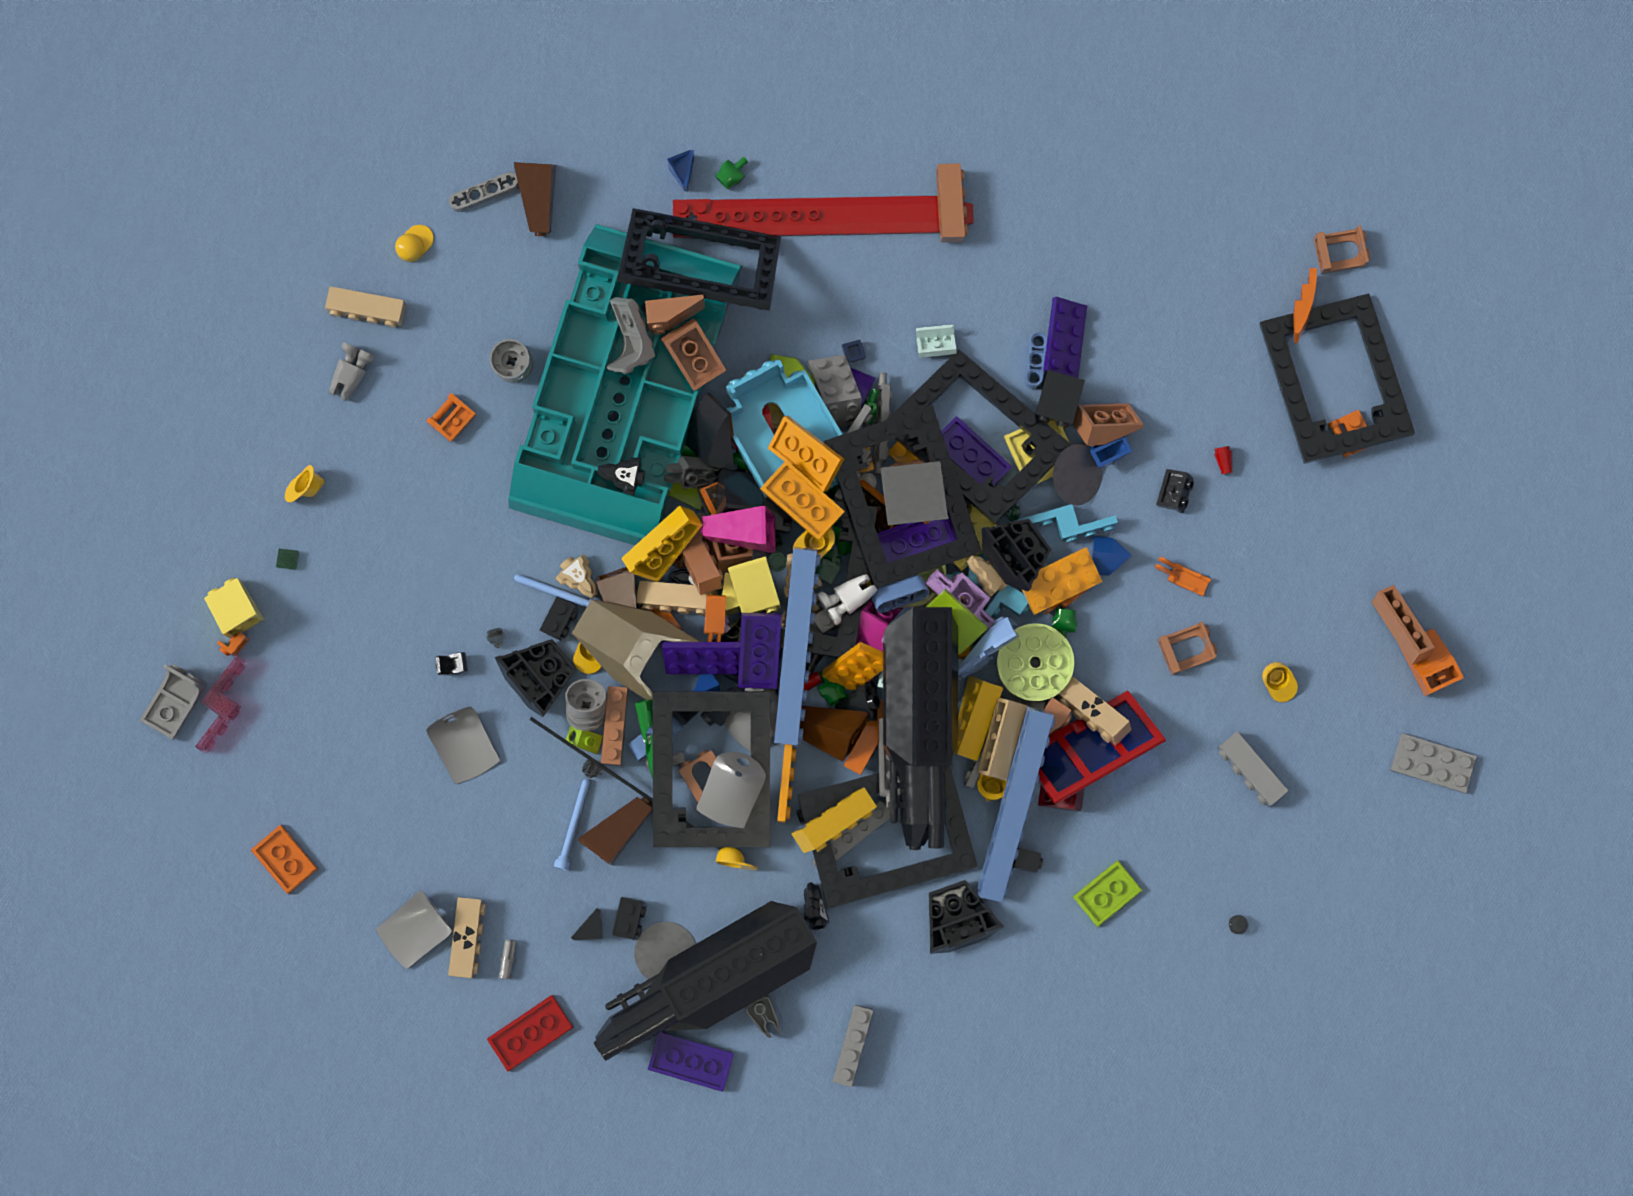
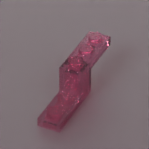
M238 656L233 659L201 701V703L219 715L195 746L204 753L207 750L210 751L215 746L216 738L226 732L227 724L240 713L239 709L241 706L223 693L232 687L233 679L236 675L239 676L245 669L244 665L247 662Z

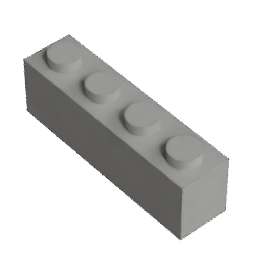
M1235 732L1217 747L1219 756L1224 761L1228 760L1230 762L1232 771L1237 776L1241 775L1243 777L1245 786L1250 791H1255L1258 795L1256 797L1263 806H1271L1288 792V789L1238 732Z
M854 1005L833 1082L852 1087L873 1010Z

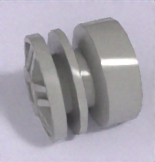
M502 340L493 347L490 353L491 368L506 382L517 383L523 381L532 371V355L523 343L517 340ZM513 358L514 360H517L515 361V366H512L510 364V359Z
M581 679L573 682L565 693L566 717L569 724L581 731H592L599 728L605 721V689L600 683L590 679Z

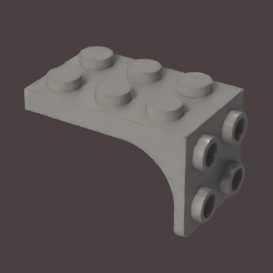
M615 297L610 300V303L624 337V349L620 357L607 364L606 368L607 370L627 374L632 372L634 367L649 363V359L655 357L652 348L653 343L645 330V322L640 317L638 304L634 299Z
M839 355L809 360L808 367L816 389L837 426H852L860 413L862 398L846 356Z
M165 664L163 667L166 669L164 680L139 721L174 740L206 687L201 684L203 681L188 673L186 676L185 673L187 671L174 664L170 666Z

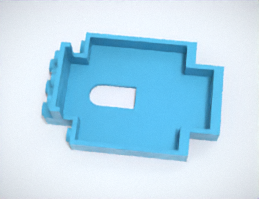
M777 359L765 362L761 368L748 371L743 378L734 379L726 386L727 394L735 406L734 408H726L732 415L734 436H731V439L760 488L784 463L782 459L768 449L774 434L762 415V409L765 405L770 403L778 405L784 416H790L823 443L825 440L843 435L805 369L801 372L795 371L789 376L790 378H787L781 361H777ZM836 476L832 481L829 489L838 485Z

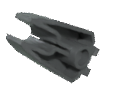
M682 456L678 459V463H670L666 466V471L669 473L665 475L664 481L667 483H680L684 489L708 485L716 480L717 476L714 472L719 469L707 466L698 457Z
M763 996L746 1007V1013L767 1037L771 1038L766 1028L767 1021L773 1023L777 1032L780 1033L779 1022L769 996Z

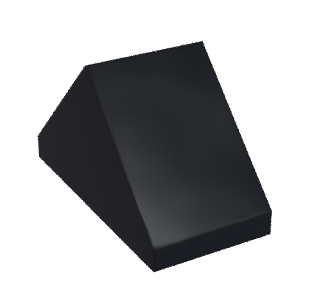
M596 908L571 938L575 941L603 939L601 910Z

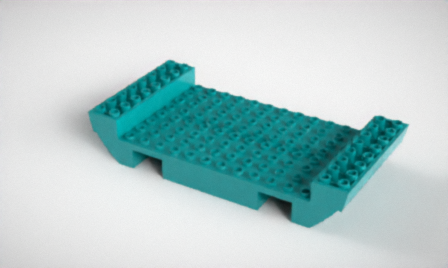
M595 224L594 229L583 245L579 257L578 266L580 270L571 298L565 302L532 406L534 415L525 444H520L514 462L508 504L509 509L636 545L666 517L665 508L673 483L664 481L665 475L669 473L666 471V466L670 463H678V459L682 456L688 430L703 388L701 386L693 391L661 338L694 318L713 349H715L729 303L704 299L705 308L670 331H665L661 335L650 333L647 315L642 312L645 301L690 295L618 282L617 277L627 232ZM648 238L645 240L642 255L643 260L646 254H655L660 261L659 271L734 286H737L743 267L742 265ZM648 261L646 263V265L654 267V263L652 261ZM615 297L634 299L638 304L640 317L647 325L646 333L653 343L652 348L655 357L649 359V363L641 366L638 365L634 367L632 372L627 374L614 372L606 368L607 364L620 357L624 349V337L610 303V300ZM623 376L630 378V383L626 386L619 383L620 378ZM617 394H622L625 397L624 401L620 404L614 402V397ZM612 412L618 413V420L610 421L608 419L609 414ZM606 430L613 432V437L609 440L604 439L602 436ZM600 448H605L608 451L604 458L597 456V451ZM631 457L641 458V470L645 471L643 486L637 485L634 496L624 494L622 489L616 488L614 482L605 480L597 474L598 466L608 463L617 464L621 460L629 461Z

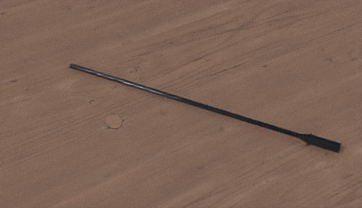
M533 717L530 718V721L653 803V798ZM686 821L687 827H694Z

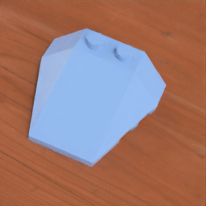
M1000 617L994 621L995 625L990 627L958 666V680L961 681L981 670V667L989 662H995L998 650L1019 637L1015 630L1018 626L1014 620L1008 617Z

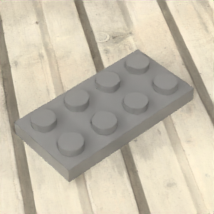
M1401 733L1390 771L1465 794L1476 756Z

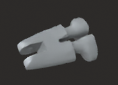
M343 342L341 348L346 356L344 361L339 359L329 394L335 396L341 384L345 386L340 398L347 401L366 374V371L363 370L365 365L374 362L375 356ZM358 356L356 365H352L355 358Z

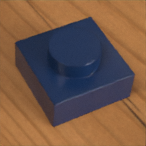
M861 339L842 344V349L848 363L866 358Z

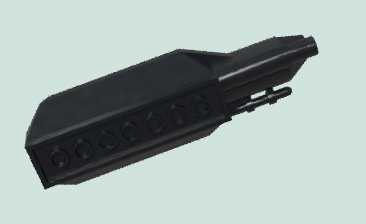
M904 607L888 624L883 634V746L890 759V782H888V789H890V802H888L890 822L892 824L897 823L899 808V823L902 825L906 846H909V850H921V846H924L927 840L928 848L940 849L944 848V825L946 824V770L948 766H952V757L958 745V625L952 615V607Z
M770 901L670 958L659 974L641 984H635L634 988L624 994L616 995L617 998L608 1002L605 1008L606 1010H612L621 1004L623 1009L611 1015L595 1036V1048L601 1053L603 1059L607 1061L621 1052L630 1051L663 1031L708 1029L810 970L817 941L798 907ZM639 995V1000L628 1005L627 1000Z

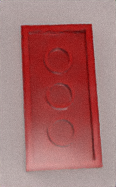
M551 995L488 1037L487 1041L507 1072H509L574 1027L554 996Z

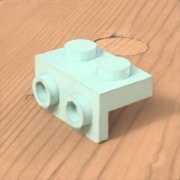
M954 325L916 328L919 358L956 354Z

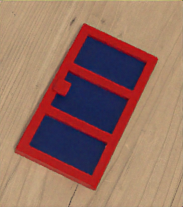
M1129 691L1107 702L1108 705L1130 721L1131 731L1116 746L1111 742L1107 743L1103 740L1100 733L1096 730L1092 731L1083 719H1077L1048 736L1050 737L1049 746L1044 750L1043 756H1045L1043 766L1039 768L1038 774L1039 783L1055 805L1166 742L1165 737Z

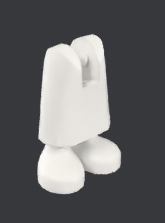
M867 574L833 588L835 592L833 595H827L824 592L817 594L820 603L827 610L829 617L835 625L841 623L842 614L846 611L851 614L876 593L877 588L875 585H871L863 591L860 588L870 580ZM842 601L841 605L831 608L837 602Z

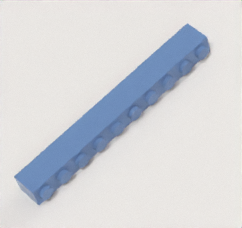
M793 548L774 743L798 745L799 740L803 739V728H800V722L805 719V709H802V702H806L807 690H804V682L808 683L809 679L806 663H810L811 660L808 644H812L813 640L810 624L814 625L815 613H812V605H816L817 593L813 592L814 585L818 586L819 574H815L816 566H820L821 555L817 554L818 549Z
M1027 707L976 892L981 898L1002 902L1003 897H1006L1008 894V879H1011L1014 868L1012 865L1013 861L1017 860L1018 843L1022 841L1024 836L1023 825L1027 823L1029 818L1028 807L1034 800L1033 789L1039 782L1038 771L1043 766L1045 760L1043 753L1045 748L1049 746L1050 737L1048 735L1050 729L1052 730L1055 724L1054 715L1049 711Z

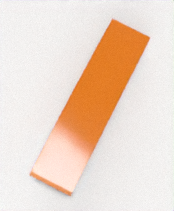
M1309 268L1308 284H1302L1301 300H1295L1294 343L1299 342L1312 311L1316 290L1317 268Z
M883 700L880 701V708L877 709V721H869L843 765L859 775H862L879 744L878 721L883 718Z

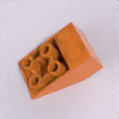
M1434 628L1425 632L1435 647L1428 659L1412 665L1402 651L1424 697L1464 678L1455 659Z

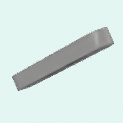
M508 172L454 193L449 198L452 210L460 212L514 191L519 186L516 174ZM508 178L514 180L513 185L510 186L509 183H507ZM499 181H501L502 184H504V189H501ZM496 184L498 190L495 193L488 192L489 185ZM473 191H478L481 195L479 199L472 200L470 194ZM464 195H467L469 203H467L466 200H464ZM458 198L461 201L460 206L454 204L455 199Z

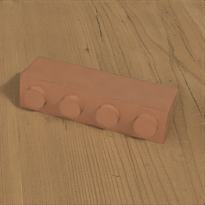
M960 163L938 164L936 168L940 242H963L965 236L968 235V226L964 224V217L967 216L966 206H963V199H965V188H962L964 169H961Z
M699 529L680 553V556L701 596L722 588L721 580L723 579V574L720 568H716V560L713 555L709 554V546L706 541L703 542V535Z
M1395 585L1378 591L1372 604L1410 663L1413 665L1428 659L1435 647Z
M608 686L601 764L622 766L629 689L626 687Z

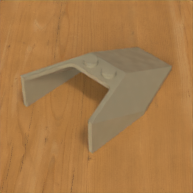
M593 599L589 602L572 631V634L614 680L644 699H652V703L653 692L641 680L640 674L658 643L662 640L670 642H702L697 637L651 611Z

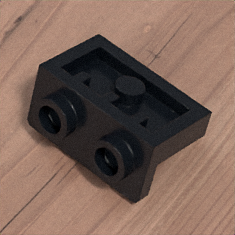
M1166 469L1156 505L1176 510L1183 514L1189 503V492L1194 486L1193 477L1187 472Z
M556 597L539 631L561 641L562 637L566 638L570 630L568 626L571 620L575 621L579 613L577 605Z
M621 897L612 935L636 940V936L640 937L642 925H639L641 917H645L647 907L643 906V901Z

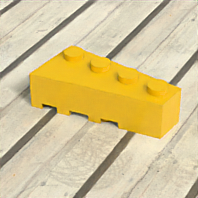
M678 506L621 559L630 573L659 582L703 524L693 510Z
M968 676L958 716V745L954 752L955 754L978 761L991 724L997 698H1000L1003 691L1002 687Z
M865 787L838 802L837 806H833L823 812L821 817L806 823L805 828L796 830L791 834L803 853L815 849L818 852L827 846L825 842L830 839L834 841L842 836L841 831L846 828L850 830L858 825L857 820L860 818L865 820L873 814L872 810L877 806Z

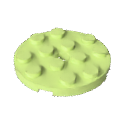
M1033 623L1016 628L1015 630L1019 637L1000 648L997 653L996 666L1002 684L1013 695L1027 701H1043L1056 696L1069 683L1074 671V654L1068 640L1056 629L1044 624ZM1032 657L1040 659L1041 663L1038 668H1033L1030 665Z

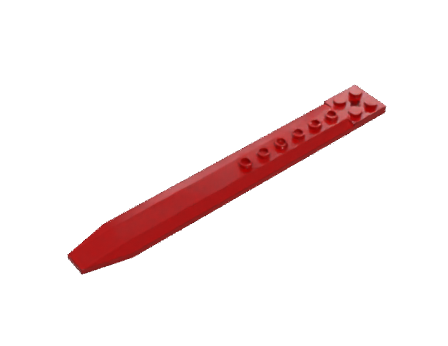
M937 196L673 200V216L687 218L690 214H694L697 217L695 219L697 221L775 236L926 234L940 232ZM963 202V206H966L967 209L964 224H973V204ZM673 234L674 238H692L689 236Z

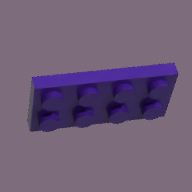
M1060 297L1052 298L1044 372L1050 370L1075 378L1079 377L1087 305Z
M957 416L941 431L951 460L980 485L990 476L993 479L992 484L995 486L1011 470L1012 466Z
M949 518L929 521L928 524L923 522L901 524L877 533L887 564L956 540Z
M742 613L738 688L777 689L781 614Z
M663 642L662 644L665 674H738L740 642Z
M661 1032L657 1035L647 1070L723 1092L734 1053Z

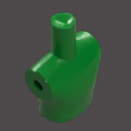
M742 157L736 164L730 160L725 161L719 172L715 175L716 179L729 190L745 178L741 169L748 163V160Z
M872 389L869 399L862 406L863 408L866 404L872 408L871 415L873 416L868 423L869 425H872L877 415V405L875 402L880 391Z
M1056 608L1052 619V627L1066 638L1067 633L1076 632V610Z
M822 671L819 672L824 683L817 687L820 696L826 700L830 707L847 698L843 685L830 682L822 677Z

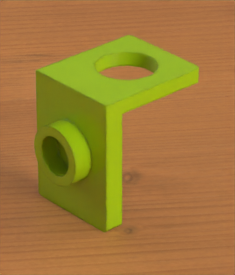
M570 726L566 740L577 748L597 754L603 736L591 731H581ZM576 732L575 739L571 741L572 734Z

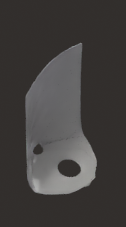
M777 681V688L780 689V683ZM746 688L744 691H770V699L772 700V703H770L771 737L776 729L779 696L776 695L774 689ZM731 711L724 725L732 737L751 752V711Z
M466 707L447 714L426 729L431 742L455 784L481 775L500 761L476 711L472 707ZM452 718H455V721L453 722L448 721Z
M727 752L718 755L712 765L696 810L718 823L744 828L764 785L766 777L764 769L759 762L744 753ZM743 758L749 762V765L742 766L737 762V759ZM735 772H741L742 776H736Z
M421 890L376 928V931L389 952L407 970L422 956L451 934L452 929L439 909Z

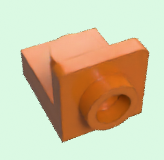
M239 632L230 639L229 646L220 640L217 644L221 646L219 650L227 656L231 654L236 657L250 638Z

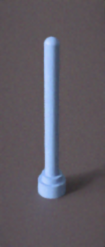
M519 574L514 576L516 582L587 607L591 599L579 597Z
M588 779L582 781L561 856H558V859L555 860L553 867L569 871L571 863H569L570 859L568 857L590 784Z

